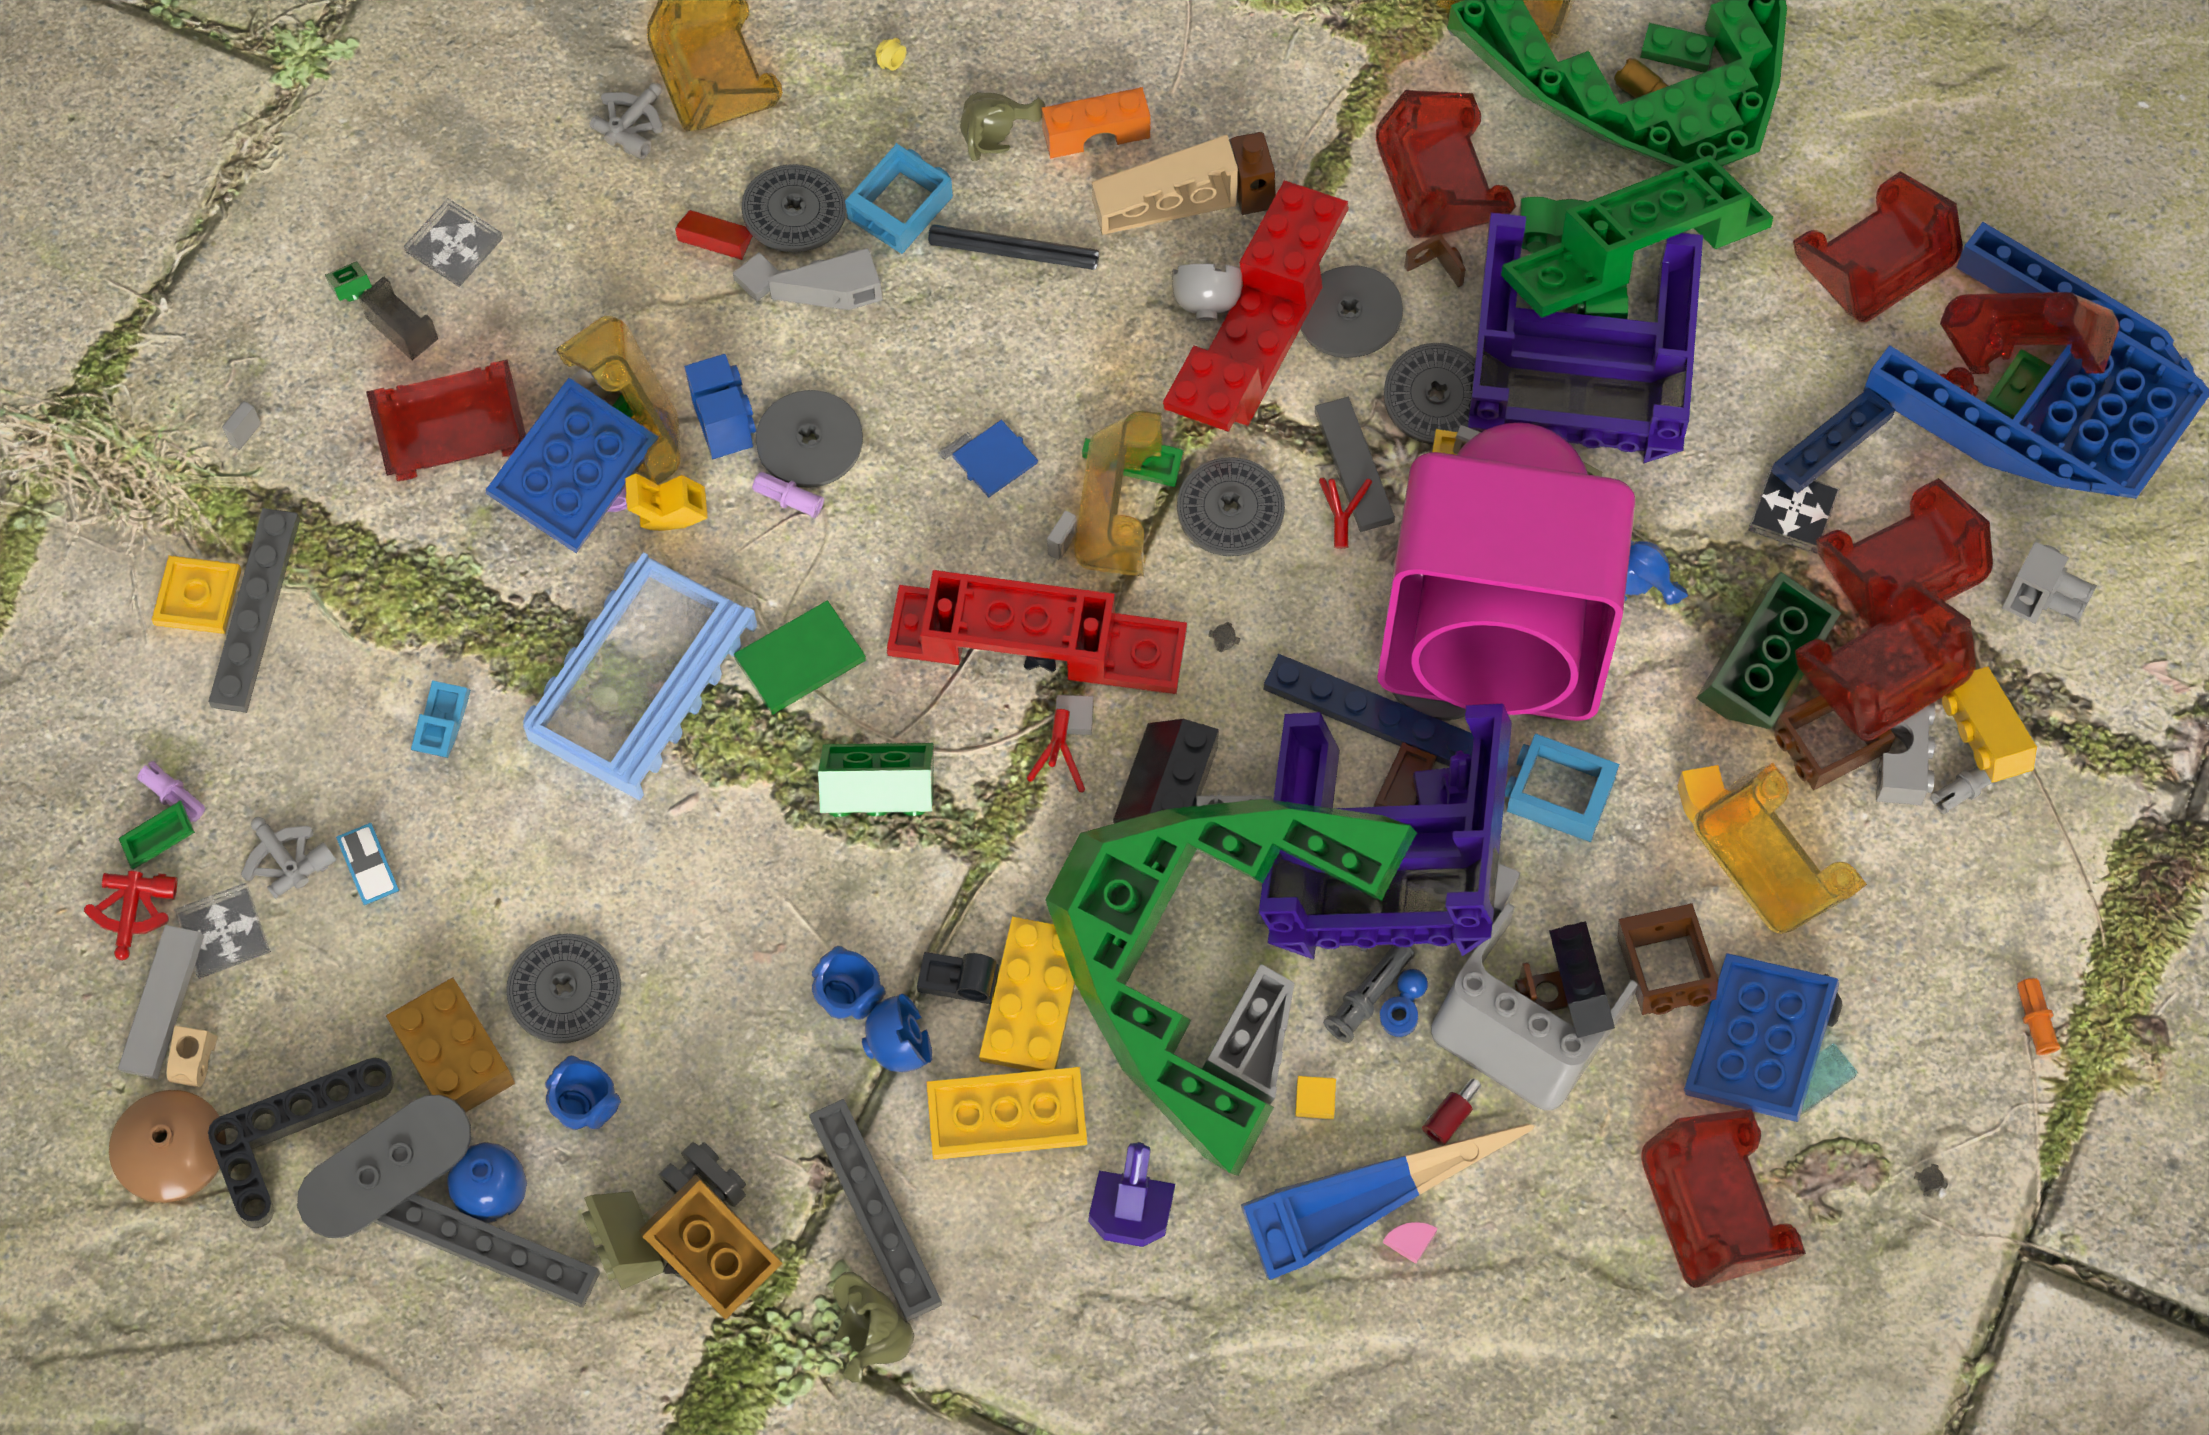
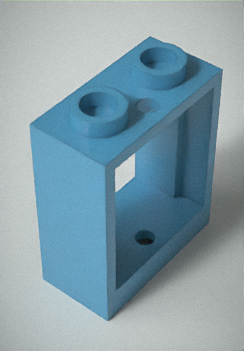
M896 143L845 200L847 219L903 254L952 199V180L944 169L940 167L934 168L923 161L916 151L912 149L906 150ZM899 173H902L931 192V195L905 224L873 204Z
M1535 733L1531 745L1523 744L1516 763V765L1522 766L1518 777L1511 775L1506 786L1505 797L1509 798L1507 812L1591 842L1620 764ZM1537 756L1598 778L1584 815L1523 793Z

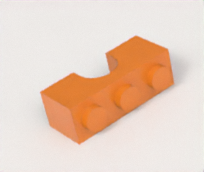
M1143 87L1042 107V128L1050 159L1084 152L1085 141L1091 136L1100 133L1114 134L1117 145L1150 138L1151 115Z

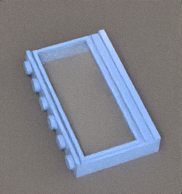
M644 552L637 562H632L627 567L623 577L624 581L617 591L612 590L604 602V609L599 617L592 619L588 623L584 631L583 640L577 648L573 647L568 652L564 660V667L557 677L553 676L550 678L545 686L544 696L537 706L533 705L529 708L523 720V727L528 741L639 801L644 795L640 784L649 770L653 773H657L663 763L660 753L669 741L674 744L678 743L682 736L680 724L687 713L691 712L696 715L702 706L700 694L708 683L714 686L718 684L722 676L720 665L727 654L734 657V653L740 650V635L744 629L747 628L754 632L757 628L754 610L747 606L744 608L649 558Z

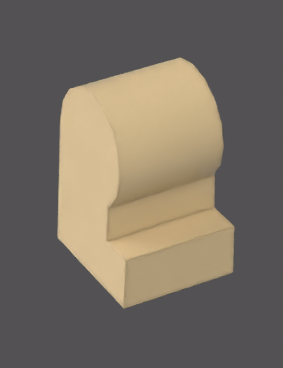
M174 1025L167 1063L168 1081L201 1087L205 1081L208 1060L210 1059L211 1051H215L218 1036L209 1031Z

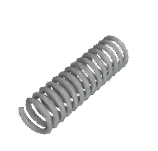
M965 433L963 437L961 436L938 452L940 457L946 460L954 452L972 440L970 433Z

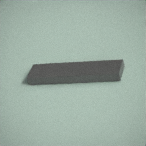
M1349 396L1316 405L1314 412L1348 502L1352 501L1366 479L1372 480L1371 486L1353 511L1359 531L1363 532L1394 523L1395 516Z

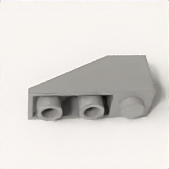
M868 248L859 251L851 250L842 256L828 260H816L807 266L797 269L781 270L775 275L767 277L770 296L773 300L845 310L883 301L881 282Z

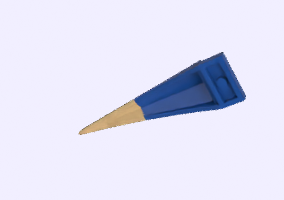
M1524 1124L1275 1189L1274 1192L1241 1204L1266 1277L1271 1280L1308 1265L1430 1188L1532 1131L1535 1126Z

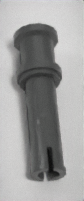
M1393 945L1357 990L1347 992L1343 996L1344 1002L1333 1016H1327L1323 1022L1333 1036L1345 1043H1350L1354 1039L1353 1032L1364 1019L1372 1017L1374 1013L1373 1005L1393 983L1394 979L1408 962L1415 957L1412 948Z

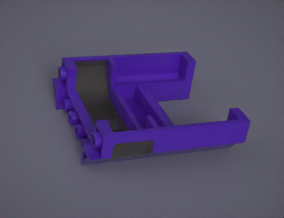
M1491 213L1487 236L1468 428L1483 432L1494 426L1506 423H1530L1555 432L1568 443L1582 444L1587 448L1610 447L1618 448L1623 452L1644 451L1643 464L1684 451V438L1690 417L1703 235L1680 233L1666 239L1659 266L1655 322L1555 312L1541 318L1533 309L1516 307L1517 292L1501 276L1504 264L1521 258L1526 216Z
M1504 704L1466 705L1465 720L1474 737L1467 803L1334 808L1383 815L1410 825L1417 832L1382 901L1280 850L1262 884L1259 913L1269 929L1268 944L1313 960L1317 946L1325 949H1336L1339 946L1373 948L1376 945L1411 947L1413 944L1448 946L1451 943H1456L1461 955L1464 956L1491 938L1512 722ZM1321 712L1284 714L1273 800L1333 808L1340 749Z

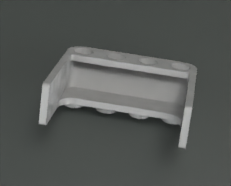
M1507 903L1492 925L1491 938L1477 946L1457 975L1432 1022L1431 1035L1440 1047L1530 1104L1542 1110H1554L1564 1103L1613 1029L1577 1038L1575 1027L1493 977L1485 970L1482 963L1512 920L1515 907ZM1634 980L1630 981L1611 1009L1614 1026L1635 996L1638 983Z

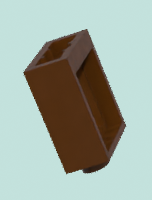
M1856 678L1780 715L1774 730L1778 746L1783 751H1788L1794 760V767L1802 781H1807L1813 791L1879 758L1883 753H1888L1895 740L1894 734ZM1842 707L1867 746L1821 769L1796 732V729Z
M1693 903L1618 920V942L1630 979L1638 983L1635 995L1642 1015L1651 1013L1662 1015L1672 1011L1674 1008L1688 1005L1699 1007L1716 999L1718 978ZM1686 937L1700 980L1649 991L1635 947Z

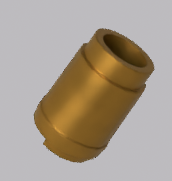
M1628 58L1622 70H1618L1614 76L1615 84L1634 98L1669 86L1663 82L1661 77L1635 58Z

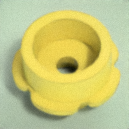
M898 38L883 40L876 49L877 64L882 69L896 70L901 66L906 57V47L901 45Z

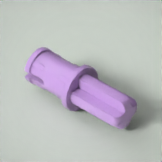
M760 472L754 479L752 489L759 494L780 502V506L783 508L789 506L813 518H816L822 509L824 498L797 487L794 481L787 483L764 472Z
M154 761L149 762L148 766L145 765L139 772L137 779L160 797L159 801L161 804L172 806L178 801H182L190 822H196L205 812L204 805L183 788V782L181 780H174Z

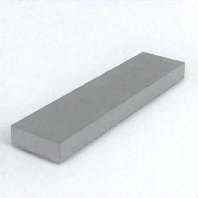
M165 925L118 1066L120 1071L158 1080L173 1034L174 1025L176 1024L204 939V935L201 932Z

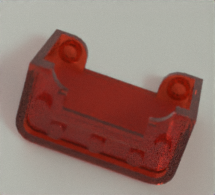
M1404 90L1377 126L1376 144L1408 231L1414 238H1432L1440 233L1444 235L1488 224L1491 213L1511 214L1517 207L1514 197L1507 186L1494 185L1489 189L1470 139L1481 123V112L1473 93Z
M1901 171L1879 186L1876 195L1877 211L1827 243L1823 233L1818 230H1810L1793 240L1795 255L1800 263L1842 309L1859 322L1872 320L1951 268L1958 261L1963 250L1957 203Z
M2069 292L1960 295L1948 303L1940 321V325L1972 374H1988L1990 370L1988 365L2000 356L2003 360H2009L2014 345L2071 344V353L2075 359H2082V366L2086 373H2104L2119 330V322L2111 309Z
M509 360L490 363V366H486L484 370L481 367H477L466 372L405 386L399 385L396 386L397 390H394V388H379L366 391L386 475L388 477L396 476L397 482L417 478L418 470L501 452L502 457L511 456L526 436V429Z
M1939 478L1914 492L1910 501V516L1854 544L1851 536L1844 530H1834L1816 539L1820 559L1863 622L1875 632L1887 631L1983 582L1992 571L1993 555L1990 521Z
M1913 579L1892 591L1888 596L1886 620L1832 652L1828 643L1822 639H1815L1795 650L1799 669L1847 728L1863 741H1871L1963 685L1969 680L1976 668L1971 620Z
M1752 1109L1678 1118L1648 1140L1643 1146L1641 1153L1642 1165L1682 1276L1690 1287L1699 1288L1714 1285L1796 1261L1806 1254L1801 1236L1796 1228L1788 1223L1773 1225L1748 1159L1758 1149L1761 1140V1130Z

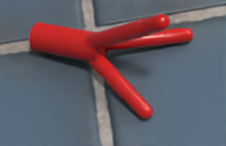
M1320 478V486L1334 515V548H1349L1348 519L1371 486L1372 480H1365L1343 512L1335 480L1331 478L1327 484L1325 478Z
M1056 709L1051 741L1028 774L1027 780L1031 782L1035 779L1048 758V765L1054 767L1059 750L1061 749L1076 787L1082 793L1085 791V787L1066 743L1070 711Z

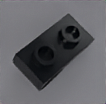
M924 952L917 983V992L992 1004L999 973V964L992 957L978 953H967L963 955V958Z

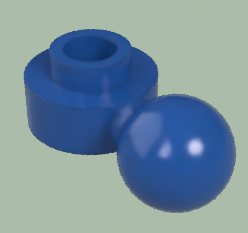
M1408 969L1401 973L1397 982L1400 996L1388 999L1381 1007V1025L1388 1034L1394 1037L1409 1035L1418 1024V1010L1413 1002L1414 999L1420 998L1425 994L1428 981L1425 974L1417 969ZM1397 1009H1401L1406 1013V1017L1401 1021H1397L1392 1017V1013Z

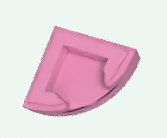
M1420 1222L1406 1223L1389 1232L1384 1238L1383 1244L1417 1264L1437 1233L1438 1228Z

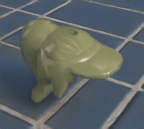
M977 92L970 95L964 103L960 129L967 143L971 160H980L981 153H1002L1010 149L1009 145L998 144L1004 141L1006 136L1010 134L1013 121L1016 119H1026L1039 122L1042 118V107H1045L1044 101L1038 97L1032 103L1019 104L997 93Z
M844 1272L836 1280L833 1293L839 1307L845 1314L842 1317V1324L834 1339L840 1342L844 1337H849L851 1348L858 1354L853 1356L852 1360L847 1364L844 1369V1375L852 1383H861L863 1381V1369L868 1365L889 1364L905 1358L913 1344L914 1332L910 1323L898 1315L894 1304L885 1294L878 1291L854 1272Z

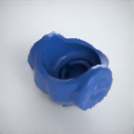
M835 946L831 951L822 956L819 963L812 970V976L814 977L812 992L815 1001L833 1018L844 1019L853 1016L855 1019H864L886 995L884 986L880 984V975L876 968L864 956L857 952L849 951L842 946Z
M568 1056L556 1066L545 1082V1087L548 1089L546 1094L548 1109L568 1129L578 1130L585 1126H588L590 1129H600L617 1112L621 1103L619 1095L615 1093L614 1083L608 1074L596 1064L580 1060L576 1056Z

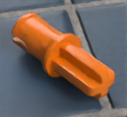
M2037 978L2024 979L2017 984L2025 1012L2023 1022L2029 1026L2036 1054L2047 1055L2054 1053L2060 1049V1045L2051 1021V1017L2054 1015L2053 1011L2047 1008L2039 980Z

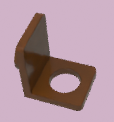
M1441 233L1406 251L1404 267L1407 272L1437 257L1456 286L1460 287L1464 284L1466 269L1463 265L1461 254L1455 247H1450ZM1428 249V251L1423 256L1415 259V257L1420 252Z
M1529 962L1522 963L1519 979L1514 981L1517 992L1548 1011L1568 1007L1559 971L1532 976ZM1541 983L1553 984L1558 991L1557 998L1551 1002L1540 1000L1536 993L1537 986Z

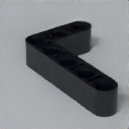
M380 1058L366 1059L220 1116L211 1123L208 1130L209 1141L237 1214L243 1224L250 1228H261L271 1221L274 1214L273 1203L252 1150L386 1097L391 1092L394 1084L391 1068L386 1061ZM373 1071H380L385 1074L386 1078L381 1085L373 1087L365 1083L366 1076ZM342 1085L349 1089V1094L341 1101H334L328 1097L329 1091L334 1086ZM304 1099L312 1103L311 1110L305 1115L299 1116L291 1112L293 1104L298 1100ZM263 1114H270L275 1117L273 1126L267 1130H259L254 1127L255 1120ZM230 1128L238 1132L236 1140L231 1144L223 1145L217 1142L219 1133L224 1129ZM247 1164L252 1170L246 1179L239 1181L231 1178V1171L235 1166ZM259 1199L265 1202V1209L258 1216H248L244 1213L245 1206L249 1201Z

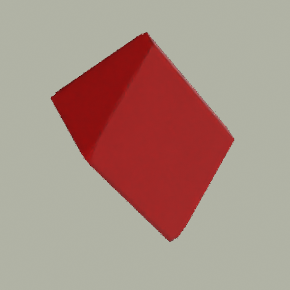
M692 210L687 212L675 229L677 240L740 260L743 259L753 237L746 226Z

